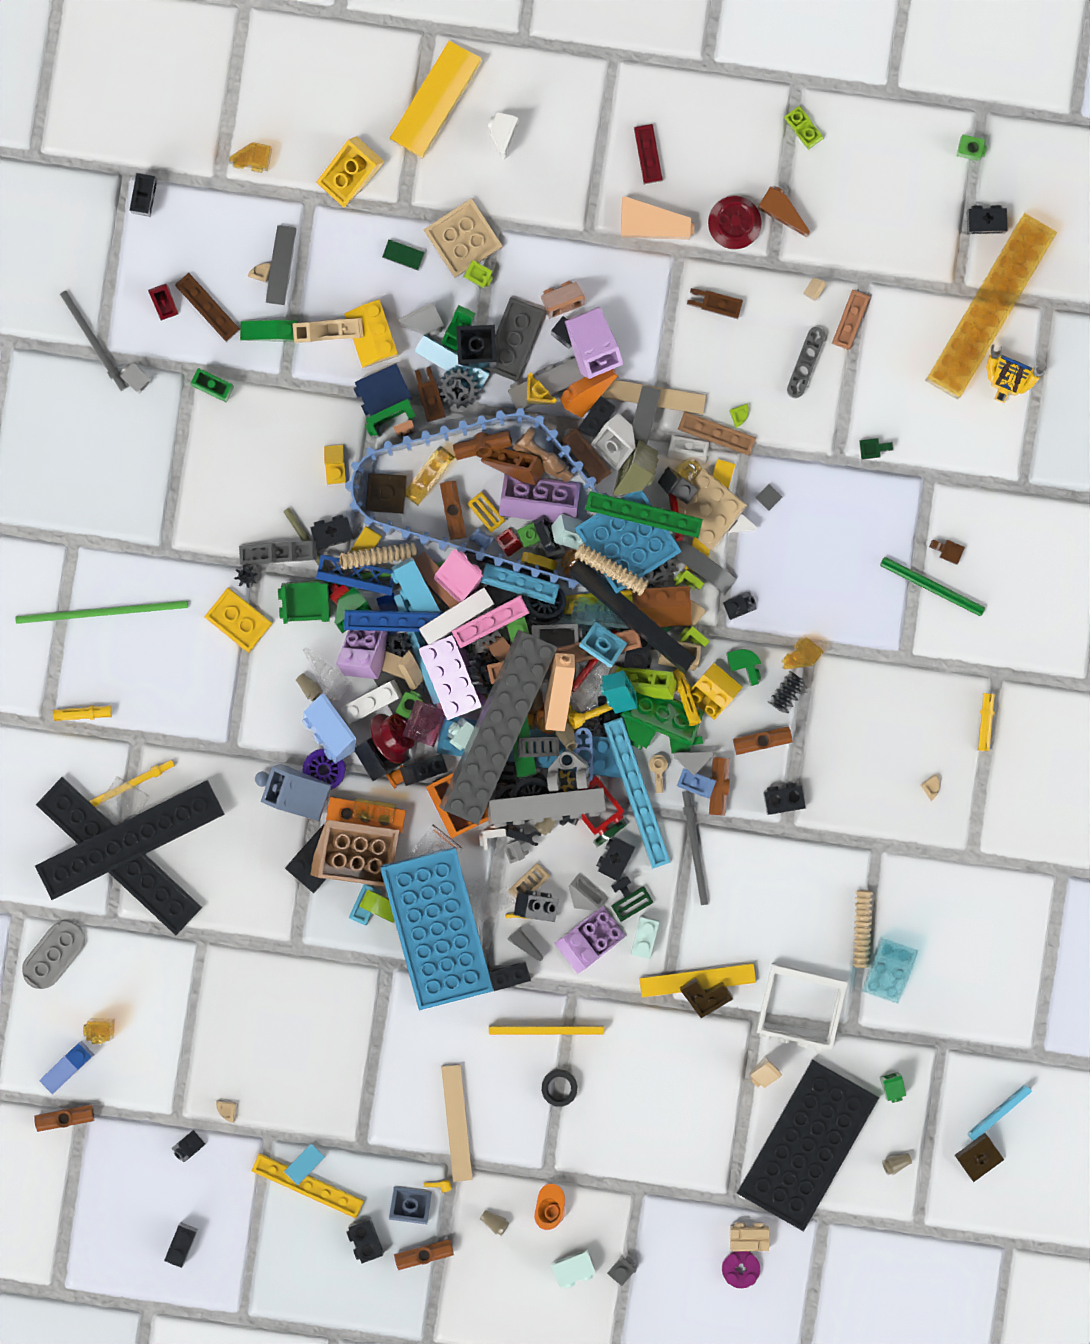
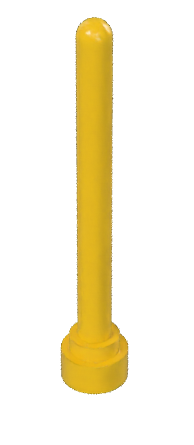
M607 703L585 713L575 712L568 716L569 722L576 729L581 727L585 720L610 711L613 708L609 707Z

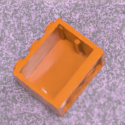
M453 774L426 786L451 839L478 826L439 807ZM487 807L479 825L488 821Z

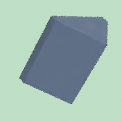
M394 1187L389 1220L427 1225L432 1192Z

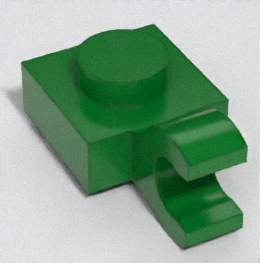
M702 736L695 737L692 745L703 744ZM669 737L671 754L691 751L690 745Z

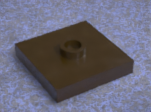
M368 473L365 511L404 514L407 476Z
M986 1133L954 1155L973 1182L1004 1161V1158Z

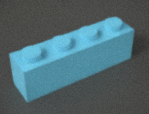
M412 557L391 567L393 570L391 576L395 584L400 583L402 587L400 593L404 601L408 599L411 604L408 607L410 612H441Z

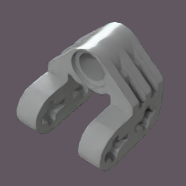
M564 750L548 768V790L557 791L561 788L560 768L573 769L576 766L577 788H588L590 785L588 762L573 750ZM566 754L570 755L573 759L572 763H565L563 756Z

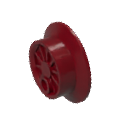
M729 196L721 199L713 206L708 218V228L712 238L722 247L735 250L752 244L758 237L762 225L758 208L750 200L741 196Z
M377 714L374 716L370 728L376 747L389 761L393 763L404 762L408 757L409 749L415 743L411 726L398 714L391 716Z

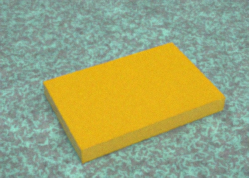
M230 588L223 592L204 616V618L248 653H250L273 624Z

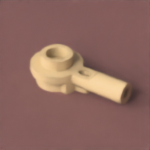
M654 755L649 760V768L655 773L656 793H663L662 773L668 766L666 758L662 755Z

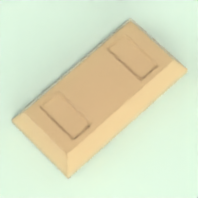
M408 651L397 665L410 690L413 691L424 678L413 655Z

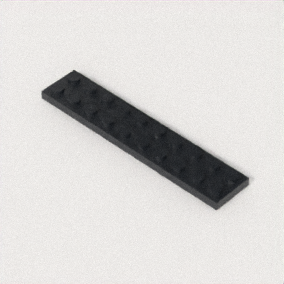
M61 777L36 804L77 844L115 826L64 777ZM146 854L108 872L175 936L203 908Z
M207 780L35 865V868L51 900H54L225 815Z

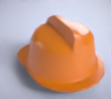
M556 1184L543 1186L538 1194L534 1218L536 1224L543 1230L556 1228L565 1217V1195L563 1190Z

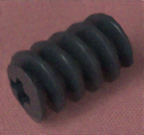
M790 670L788 672L791 677H784L787 684L781 682L782 690H775L778 696H771L774 702L767 701L782 713H789L787 706H794L791 700L798 701L795 694L802 695L800 687L807 688L804 680Z

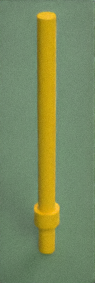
M171 759L159 766L155 765L149 771L89 800V802L97 806L152 777L157 778L161 776L162 772L174 767L175 764Z

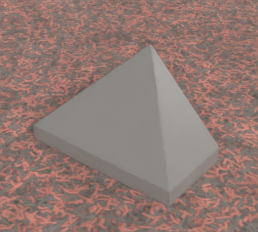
M713 752L674 753V759L693 775L713 757Z
M580 874L569 885L573 906L576 909L598 911L608 899Z

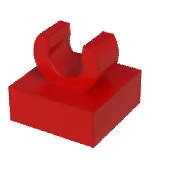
M333 583L329 586L333 592L329 597L338 606L339 598L348 592L349 589L345 585L338 587L336 583Z

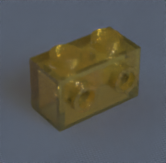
M91 1018L83 1026V1036H86V1041H91V1044H103L105 1041H111L114 1038L115 1019Z

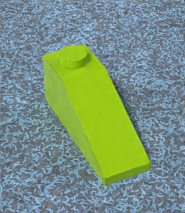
M617 667L616 673L625 671L637 693L653 698L673 700L677 682L672 672Z

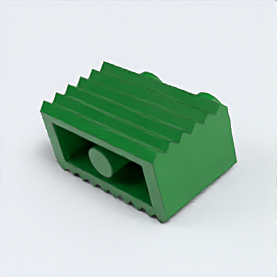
M200 368L196 370L190 383L192 387L226 403L234 389L232 383L222 380L218 376L212 375L207 371L205 372Z

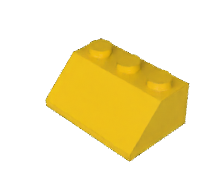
M380 299L344 313L346 319L362 318L363 337L352 338L362 368L398 357Z

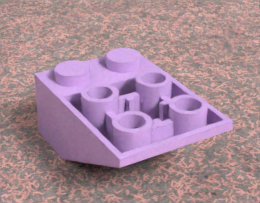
M600 307L565 321L580 374L590 379L623 365L618 345Z
M348 630L336 662L343 675L378 679L384 664L388 631Z
M602 906L554 944L578 974L599 959L626 935L605 907Z

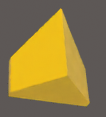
M530 372L527 379V404L554 405L557 400L548 393L549 391Z

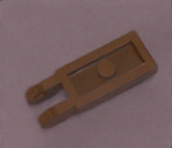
M690 289L691 294L703 296L704 300L703 303L687 300V305L730 318H739L743 300L707 290L705 292L698 289Z
M429 366L426 367V373L430 382L422 383L419 369L415 370L427 422L446 418L436 380H434L431 367Z

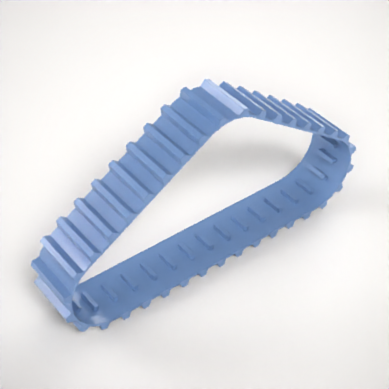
M518 408L515 414L505 415L500 410L497 411L496 418L486 420L482 415L478 416L477 423L467 425L463 420L459 421V428L449 430L445 425L441 426L440 433L430 435L426 430L422 431V436L419 439L411 440L409 436H404L403 443L392 445L390 441H386L382 449L375 451L369 447L366 449L367 456L360 462H353L351 464L354 472L351 481L345 483V488L351 492L353 502L350 504L354 513L361 512L365 517L364 523L370 528L374 525L383 527V531L387 535H391L393 531L402 533V538L407 541L412 536L420 538V542L424 546L434 542L439 544V549L444 552L450 547L457 549L458 552L462 551L465 555L471 553L476 555L477 562L482 563L487 558L494 560L495 566L502 567L503 564L513 566V571L518 573L522 569L531 571L532 577L538 578L540 575L550 577V582L555 584L558 580L568 582L569 589L574 590L577 585L583 587L573 577L568 579L558 576V571L554 570V574L539 570V565L532 568L522 565L519 559H517V563L502 559L503 554H499L498 557L485 554L483 548H480L478 552L465 548L466 543L458 546L448 543V538L443 537L441 541L429 537V532L426 531L424 535L411 532V527L406 526V530L392 526L393 522L389 520L387 524L374 520L375 516L373 514L370 517L364 514L360 507L364 506L363 503L356 500L355 490H359V485H356L359 473H364L363 467L372 459L375 462L378 456L389 453V456H393V452L406 448L408 451H412L411 447L424 443L430 446V442L445 438V441H449L448 437L461 433L467 436V432L482 428V431H486L487 426L500 423L501 426H504V422L509 420H518V423H522V420L529 421L535 424L534 428L536 430L540 427L548 436L546 441L548 443L552 441L561 452L558 456L560 458L565 457L573 467L571 472L573 474L577 472L586 483L584 485L585 490L590 488L592 492L599 493L594 487L597 480L594 477L587 478L582 472L584 464L581 461L574 462L569 456L571 448L569 445H560L557 441V430L549 431L544 425L543 416L539 415L534 418L530 415H525L523 408Z

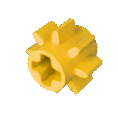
M560 770L561 778L566 776L568 785H563L561 789L567 792V787L574 788L570 783L575 778H569L570 771L567 774H563V771Z

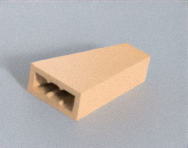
M622 197L621 238L690 240V235H694V223H691L690 217L629 197Z
M555 653L544 701L545 730L565 731L575 672V655Z

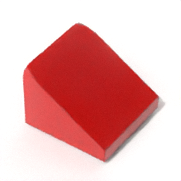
M510 527L495 538V541L508 557L523 547Z

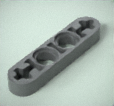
M819 327L810 329L806 336L787 386V394L791 398L801 397L807 386L825 338L824 331ZM816 331L821 336V339H817L815 342L818 348L813 345H807V342L812 343L813 336H811V333ZM812 349L815 353L814 358H805L804 351ZM801 366L806 367L808 370V374L805 377H800L797 374V369ZM794 377L805 381L804 384L800 382L798 389L801 392H797L796 395L792 394L793 390L790 389L796 385L797 381L793 380Z

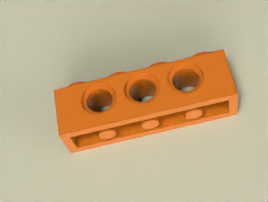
M330 797L326 820L395 829L402 833L406 810ZM344 808L351 809L352 817L350 819L343 818L342 810ZM367 811L371 814L369 822L361 820L362 812ZM382 815H388L390 818V823L387 826H383L379 821Z

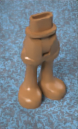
M531 426L518 438L512 448L517 452L539 457L547 474L555 476L556 479L561 478L567 483L574 476L568 470L569 466H566L564 461L554 452H548L535 443L534 435L536 430Z

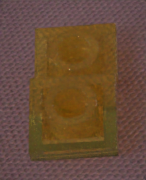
M356 798L353 817L394 823L396 804Z

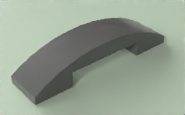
M675 540L682 552L674 556V558L726 594L736 578L686 541Z

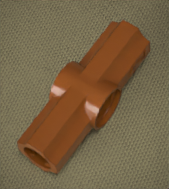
M509 430L490 435L481 432L477 433L471 440L455 443L453 450L457 460L472 456L486 458L492 454V451L511 447L513 442Z
M456 481L440 483L450 540L466 538ZM452 505L457 506L459 509L458 513L454 516L448 514V508Z
M789 726L733 739L736 755L793 743ZM761 735L766 736L768 739V743L765 746L758 744L757 740Z
M713 757L712 777L710 779L716 782L710 796L709 815L725 816L726 800L729 794L730 779L728 774L730 758Z
M92 1104L34 1115L37 1132L95 1121ZM62 1113L69 1116L68 1123H63L60 1120Z
M450 1239L395 1253L394 1257L399 1271L453 1256L454 1252ZM421 1250H426L429 1252V1257L427 1259H422L419 1257V1252Z

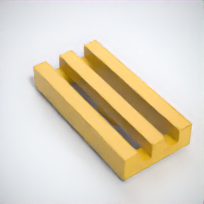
M482 491L467 503L491 533L506 521L503 516L499 515L498 510ZM480 497L486 502V504L500 519L499 522H497L492 517V515L478 500ZM474 502H476V504L481 508V510L492 521V523L494 524L493 527H491L488 524V522L473 506Z

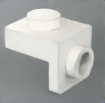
M490 826V830H483V835H479L480 846H484V850H488L487 838L506 836V828Z

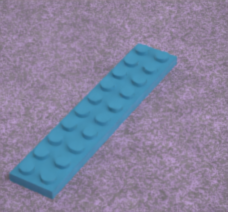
M442 715L437 753L462 756L465 749L463 748L460 751L449 742L451 738L447 736L449 727L454 722L457 723L460 719L459 717L447 720L446 716ZM463 718L475 727L477 720ZM529 727L531 738L556 737V731ZM578 735V738L582 739V745L578 744V748L581 746L590 747L589 743H585V739L589 735ZM592 736L593 775L621 778L608 738ZM559 740V755H560L564 750H567V749H566V747L563 745V743ZM541 741V752H544L543 741ZM533 742L534 753H536L535 742ZM513 748L507 761L515 762ZM581 750L578 754L584 760L590 757L587 750ZM566 754L563 756L565 763H572L573 759L570 755ZM558 756L534 757L535 767L549 768ZM576 767L573 769L560 768V770L576 772Z

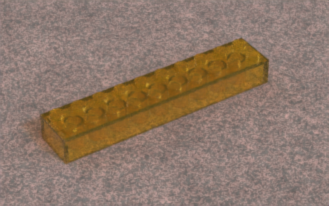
M1026 213L1020 217L926 377V382L957 400L962 396L1056 236L1057 232Z

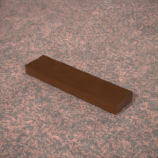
M189 272L175 284L178 290L226 342L240 331V328Z

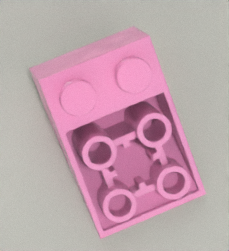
M454 549L435 574L434 580L460 603L478 589L483 575L481 574V569L475 564L472 565L462 551L458 552Z

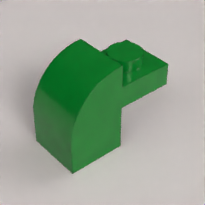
M458 305L441 343L457 351L456 326H472L476 313Z
M746 649L726 653L731 672L746 668L750 686L759 684L758 680H761L759 669H755L754 665L761 664V661L755 653Z

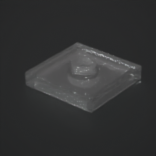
M117 776L97 806V810L118 823H122L138 815L150 796Z

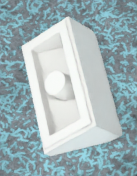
M671 435L667 458L705 465L709 442Z

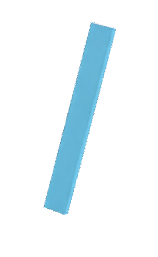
M620 717L603 723L651 868L654 869L671 863L623 719Z

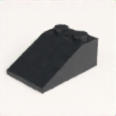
M324 824L285 867L290 874L313 894L326 880L325 878L311 875L314 853Z

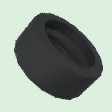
M557 1069L549 1072L544 1077L541 1091L543 1098L549 1104L563 1107L569 1105L575 1099L578 1085L571 1073L566 1070ZM563 1077L569 1081L571 1091L566 1098L555 1099L549 1094L548 1085L553 1078Z

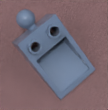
M283 764L272 766L270 774L261 771L255 776V782L258 786H266L261 799L262 803L278 810L320 821L332 785Z

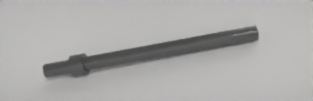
M63 291L60 296L108 370L107 374L115 381L120 391H123L127 386L120 377V371L110 361L68 292Z
M690 791L682 792L684 801L683 813L687 819L701 905H708L693 815L695 809L691 803Z

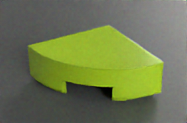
M748 404L729 410L735 429L745 422L748 416Z

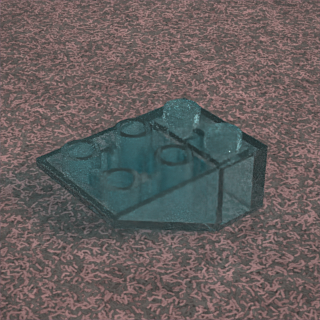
M880 937L862 992L898 1004L919 950Z

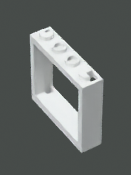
M771 964L756 1032L760 1033L759 1037L770 1039L773 1036L778 1037V1041L789 1044L790 1041H795L797 1046L808 1048V1045L816 1046L815 1050L827 1052V1049L832 1050L848 982ZM776 974L838 988L826 1042L763 1027Z

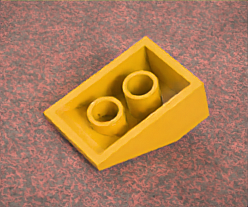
M356 136L347 140L316 183L344 208L373 178L385 161Z

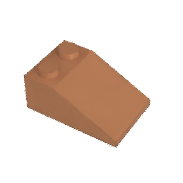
M567 281L561 284V288L554 290V287L543 291L544 294L541 295V300L549 319L585 305V296L577 282Z

